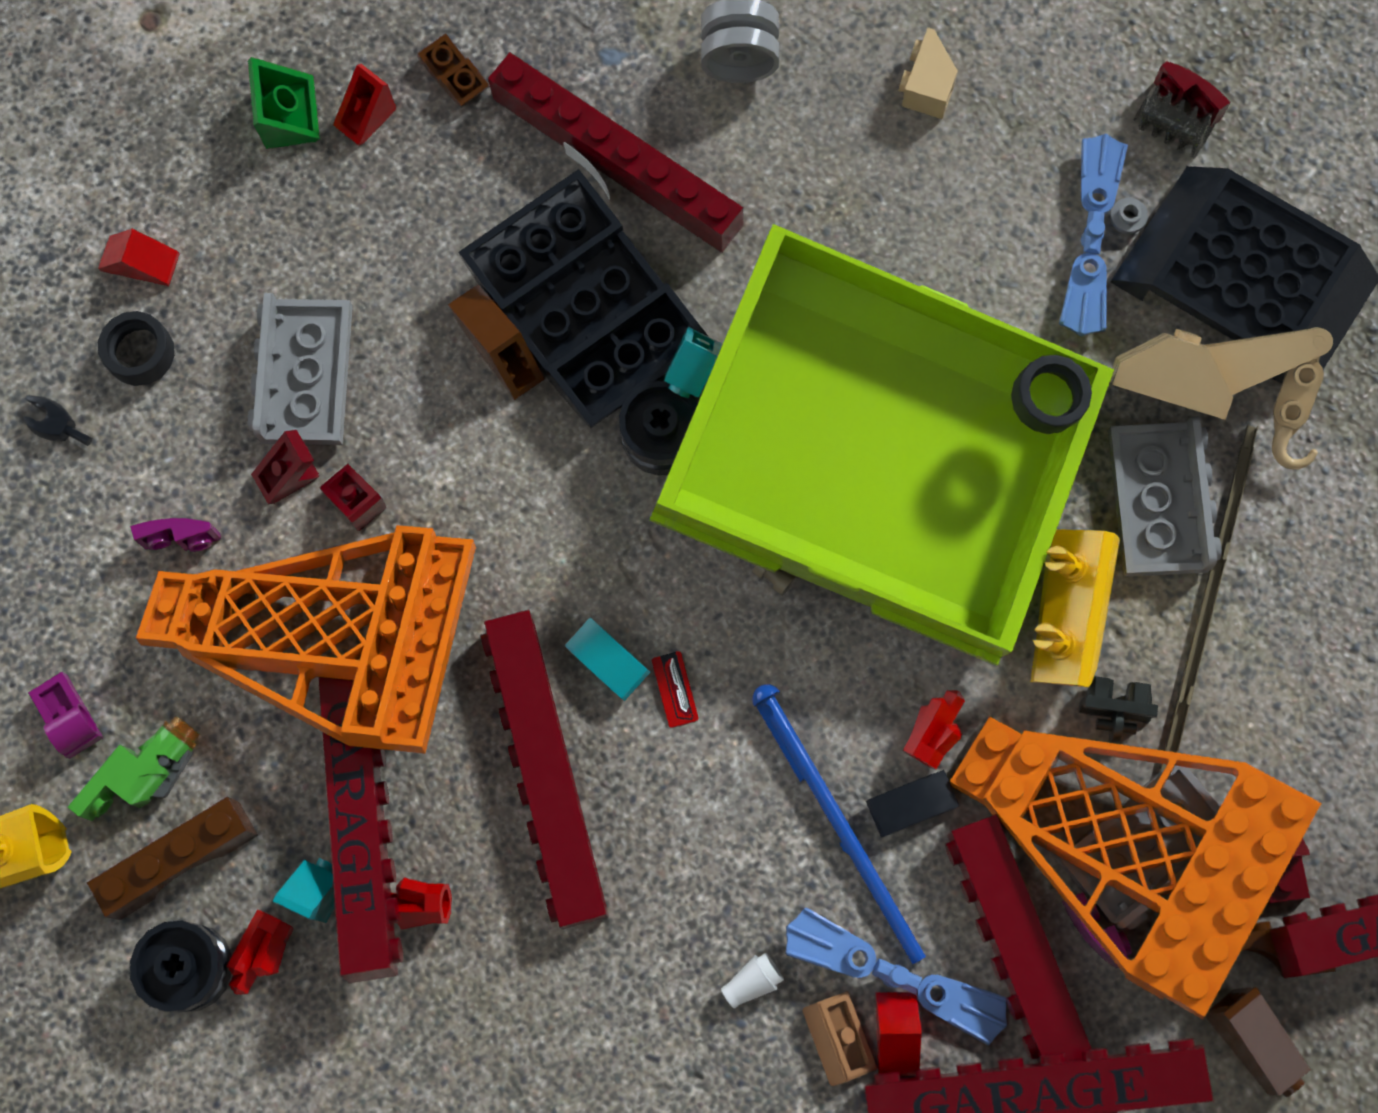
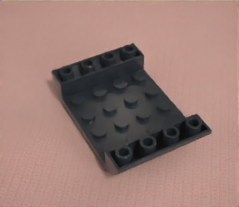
M1187 166L1112 278L1111 283L1143 301L1150 290L1232 340L1299 331L1314 327L1325 329L1332 335L1333 345L1330 351L1319 359V363L1324 369L1376 287L1378 273L1360 244L1229 168ZM1286 372L1281 373L1273 377L1272 379L1282 384Z

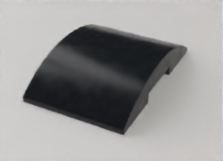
M579 169L458 252L476 282L520 331L539 369L590 428L622 407L624 400L634 389L648 382L658 381L666 375L688 327L708 336L668 283L664 284L623 232V225Z

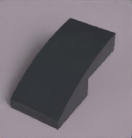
M944 770L912 781L866 801L881 838L913 827L920 822L952 811L960 806Z

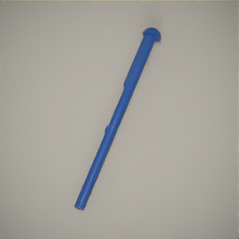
M771 684L759 686L752 696L754 707H757L799 781L806 780L826 817L841 840L840 846L850 856L911 963L915 964L922 960L926 955L776 700L775 696L780 693V690Z

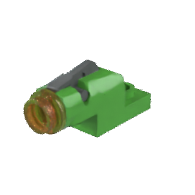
M175 715L170 722L165 721L159 730L138 748L140 750L139 754L119 744L70 803L68 808L77 816L93 821L95 817L102 816L113 803L112 797L115 793L130 805L138 808L148 804L153 797L166 798L189 762L192 751L197 745L195 740L199 737L200 733Z

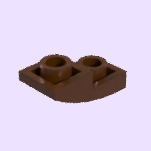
M446 33L417 53L420 62L461 108L489 88V84L471 60L461 54Z

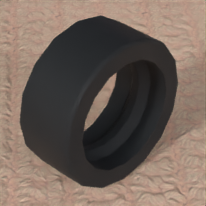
M140 311L124 312L112 318L102 329L98 339V355L106 369L122 383L133 386L149 385L162 378L170 369L175 356L174 342L162 323L151 314ZM139 330L151 332L157 340V347L154 355L146 363L138 367L128 368L118 362L116 350L126 335Z
M1059 355L1041 356L1029 363L1014 381L1011 393L1013 409L1020 421L1033 431L1044 434L1060 433L1074 425L1089 408L1092 396L1089 378L1082 367L1070 358ZM1050 373L1057 375L1066 382L1071 390L1073 399L1072 406L1066 413L1061 416H1051L1036 407L1031 399L1029 389L1030 384L1038 375Z

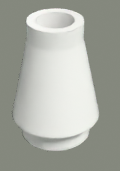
M764 953L760 957L754 955L721 990L728 1003L735 1009L745 1002L777 990V984L784 979L771 957Z

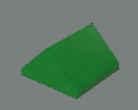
M251 57L248 60L253 124L265 148L270 149L317 142L320 139L314 76Z

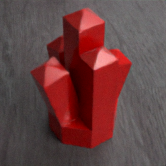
M947 690L943 698H932L929 705L921 706L911 736L902 750L903 752L934 770L938 768L946 753L961 739L962 734L959 726L953 723L965 702L960 691Z
M404 877L396 885L397 893H391V898L396 897L398 901L400 920L395 923L398 924L401 930L429 924H448L452 904L449 884H430Z
M257 910L227 964L229 971L234 975L229 983L234 994H248L257 976H270L279 972L286 943L294 930L291 925L263 911Z

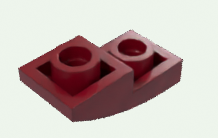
M1168 61L1161 65L1154 80L1157 91L1163 99L1169 100L1176 109L1188 101L1194 114L1198 118L1204 119L1210 127L1222 120L1231 103L1204 78L1180 65Z

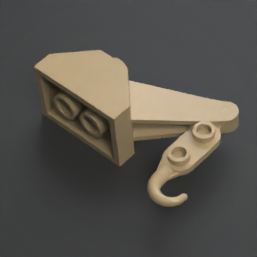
M1314 327L1206 345L1200 344L1202 337L1176 329L1174 335L1162 333L1115 358L1112 366L1114 372L1110 380L1112 385L1226 420L1233 401L1232 395L1286 372L1273 407L1274 437L1272 440V453L1274 459L1287 469L1299 470L1310 465L1318 454L1316 449H1312L1306 457L1293 459L1288 455L1286 448L1289 439L1308 420L1323 381L1324 372L1319 359L1322 355L1329 352L1333 345L1332 335L1325 329Z

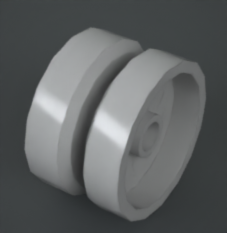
M720 0L706 7L701 14V39L703 40L701 43V68L708 76L730 83H749L763 80L773 75L779 68V42L777 41L779 38V13L772 5L763 0Z

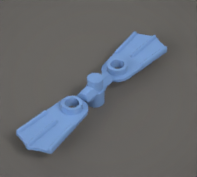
M1108 134L1093 138H1083L1081 142V203L1084 209L1088 211L1087 226L1081 236V244L1084 247L1083 252L1085 254L1077 257L1073 263L1059 325L1070 329L1081 337L1106 330L1107 267L1104 260L1096 254L1100 255L1101 241L1105 230L1104 216L1105 213L1112 209L1115 203L1128 148L1127 144L1113 139ZM1100 193L1104 196L1105 200L1101 202L1096 201L1092 195ZM1091 263L1096 267V271L1093 273L1087 272L1084 269V265Z
M804 908L786 926L787 956L854 978H862L872 972L873 976L882 979L883 983L889 988L900 987L915 995L917 993V999L925 1010L986 1045H990L994 1038L1007 1027L1006 997L940 975H929L922 979V977L909 972L905 967L893 965L880 958L876 962V953L870 944L808 908ZM856 951H861L865 956V963L861 967L856 966L852 961V956ZM935 985L940 987L943 993L942 998L937 1002L930 996V990Z

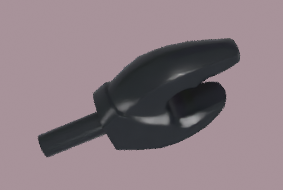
M27 395L25 397L29 403L46 412V417L41 421L23 416L25 424L35 435L51 441H66L70 436L87 446L91 444L92 438L75 429L76 424L62 405L42 396Z

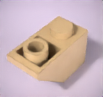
M927 28L923 41L916 39L910 61L915 63L912 71H904L899 91L904 92L902 107L943 119L954 89L958 71L936 31Z

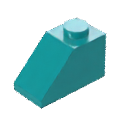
M688 327L664 379L665 382L670 384L669 389L686 398H689L691 394L699 398L710 376L722 343Z
M319 858L316 864L304 860L277 892L273 902L309 919L327 923L335 907L332 863L322 858Z

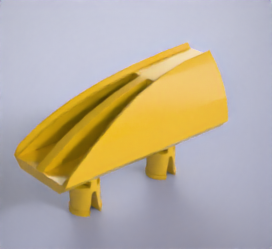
M1056 529L1050 549L1046 552V562H1044L1045 573L1038 626L1034 629L1037 634L1036 640H1033L1035 650L1030 682L1089 687L1092 684L1101 654L1120 539L1115 533L1097 530Z
M30 804L0 816V889L55 872L69 859L72 851L68 846L67 828L55 815L45 808Z

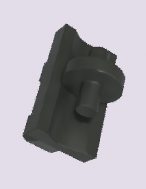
M1095 676L1092 684L1088 687L1086 696L1079 703V713L1111 718L1110 720L1097 718L1095 726L1096 730L1109 731L1110 743L1119 744L1122 733L1136 735L1137 724L1124 722V720L1150 723L1151 718L1157 717L1158 705L1152 704L1150 684L1129 682L1127 684L1126 700L1112 699L1114 680Z

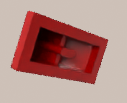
M357 64L333 126L358 146L363 145L397 109L388 84L364 65Z
M131 228L109 236L98 269L101 272L169 286L180 253Z
M875 992L878 1074L899 1072V1076H916L915 1070L920 1069L922 1039L917 993L915 995L911 992Z

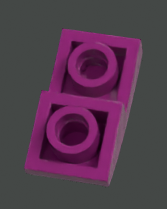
M158 519L130 526L134 540L144 549L150 550L166 548L174 540L185 551L197 552L209 548L212 545L211 542L222 539L220 532L210 522L197 519Z
M1083 892L1075 895L1082 905H1087L1089 899L1086 900ZM1062 900L1067 914L1084 940L1106 962L1114 968H1119L1065 900ZM1095 905L1090 915L1096 922H1100V915ZM1115 925L1104 928V932L1129 960L1128 955L1132 954V950L1123 931L1117 932Z

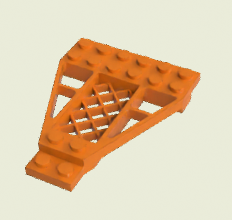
M396 525L395 532L237 571L214 569L198 574L158 571L136 639L142 646L178 649L181 655L348 746L426 754L476 546L473 539L436 536L433 528ZM389 551L381 584L339 581L345 561ZM330 565L327 579L286 576ZM246 593L256 594L259 597L241 610L236 606L238 599ZM282 597H290L295 600L294 603L277 614L270 606ZM319 600L331 602L332 606L315 617L307 609ZM355 604H365L369 607L367 611L352 621L345 613L346 610ZM266 608L272 617L252 629L247 620ZM303 611L309 621L289 632L284 623ZM340 615L346 624L327 636L321 627ZM243 623L248 632L228 644L225 640L227 633ZM369 624L366 639H364L358 630ZM280 627L286 636L266 648L260 638ZM317 630L322 640L303 652L297 642ZM354 634L360 644L341 655L335 645ZM256 642L261 650L245 648ZM293 645L299 654L283 653V651ZM330 649L336 658L320 655ZM245 669L299 676L292 699H287L235 670ZM325 677L354 680L342 727L303 707L312 679Z
M990 716L950 780L951 787L985 805L992 815L997 814L999 822L1004 825L1126 975V979L1162 1000L1164 997L1202 1020L1322 804L1245 762L1025 730L1021 734ZM1083 752L1160 763L1167 766L1156 785L1148 789L1084 755ZM1058 760L1068 764L1054 768ZM1175 766L1228 773L1236 777L1235 782L1212 820H1203L1162 797L1160 792ZM1075 772L1080 790L1059 795L1054 777ZM1082 772L1103 783V785L1086 788ZM1048 778L1053 797L1034 801ZM1111 791L1116 810L1095 815L1089 796ZM1118 792L1139 803V805L1123 808ZM1083 798L1089 817L1067 822L1061 803ZM1056 805L1061 823L1039 828L1034 810ZM1147 811L1153 830L1131 836L1125 816ZM1027 812L1029 813L1031 823L1024 819ZM1155 813L1177 825L1160 829ZM1119 818L1125 837L1103 842L1098 823ZM1091 825L1097 844L1076 849L1070 829ZM1064 831L1067 843L1051 834ZM1184 832L1190 851L1168 856L1162 836ZM1192 833L1202 838L1197 848ZM1156 838L1162 858L1140 863L1134 843ZM1032 842L1100 880L1087 905L1081 904ZM1128 845L1134 865L1111 869L1106 850ZM1100 852L1103 863L1087 854ZM1190 859L1177 883L1171 864ZM1164 866L1171 886L1148 890L1143 870ZM1136 872L1139 884L1124 875ZM1108 885L1159 913L1157 920L1133 960H1128L1090 915ZM1171 894L1168 900L1161 897L1163 895Z

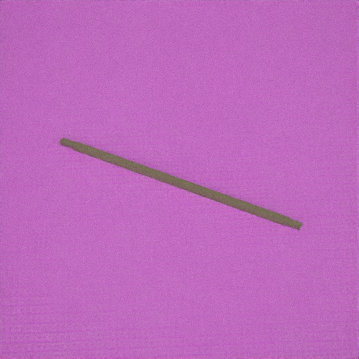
M1249 424L1247 425L1243 443L1240 447L1218 534L1221 542V558L1217 560L1216 565L1208 574L1164 751L1177 753L1179 751L1254 451L1253 446L1258 426L1255 428ZM1166 764L1160 765L1159 773L1166 768Z

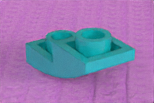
M591 617L565 645L590 671L624 701L650 673L640 661Z

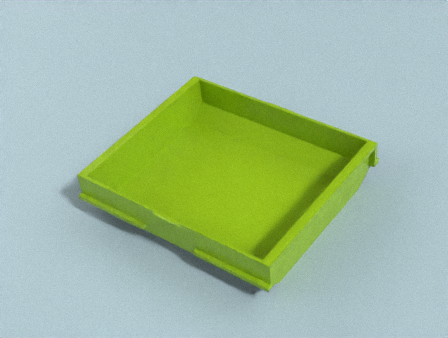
M772 224L649 521L773 573L779 569L869 606L873 615L997 666L1001 657L1011 653L1015 646L1047 557L1046 552L1050 549L1114 369L969 308L966 303L929 287L915 285ZM1059 355L1070 358L1082 367L1089 378L1092 396L1089 408L1074 425L1060 433L1044 434L1033 431L1020 421L1013 409L1011 393L1014 381L1029 363L1041 356ZM1042 373L1035 377L1030 384L1031 399L1036 407L1045 414L1061 416L1072 406L1071 390L1066 382L1057 375Z

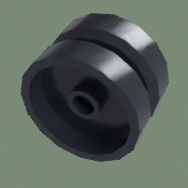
M665 381L648 382L634 389L624 400L619 414L622 445L629 460L640 470L657 476L669 474L698 405L694 395L691 394L689 398L680 396L669 389L670 384Z
M182 920L163 922L148 930L136 943L130 959V980L137 996L149 1007L165 1012L184 1013L200 1011L214 1004L227 990L232 976L227 964L232 957V953L226 940L212 928ZM184 962V970L180 971V964Z

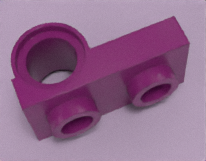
M60 672L28 692L46 723L44 731L48 739L64 757L71 759L104 738L68 675L64 672Z

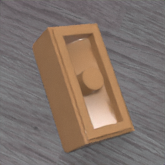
M848 991L802 1009L831 1086L848 1082L878 1069Z

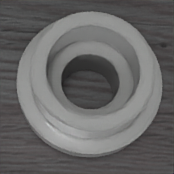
M1123 198L1117 201L1110 213L1112 225L1122 234L1139 232L1143 229L1148 219L1145 205L1134 198ZM1124 211H1130L1136 217L1128 218L1125 216Z

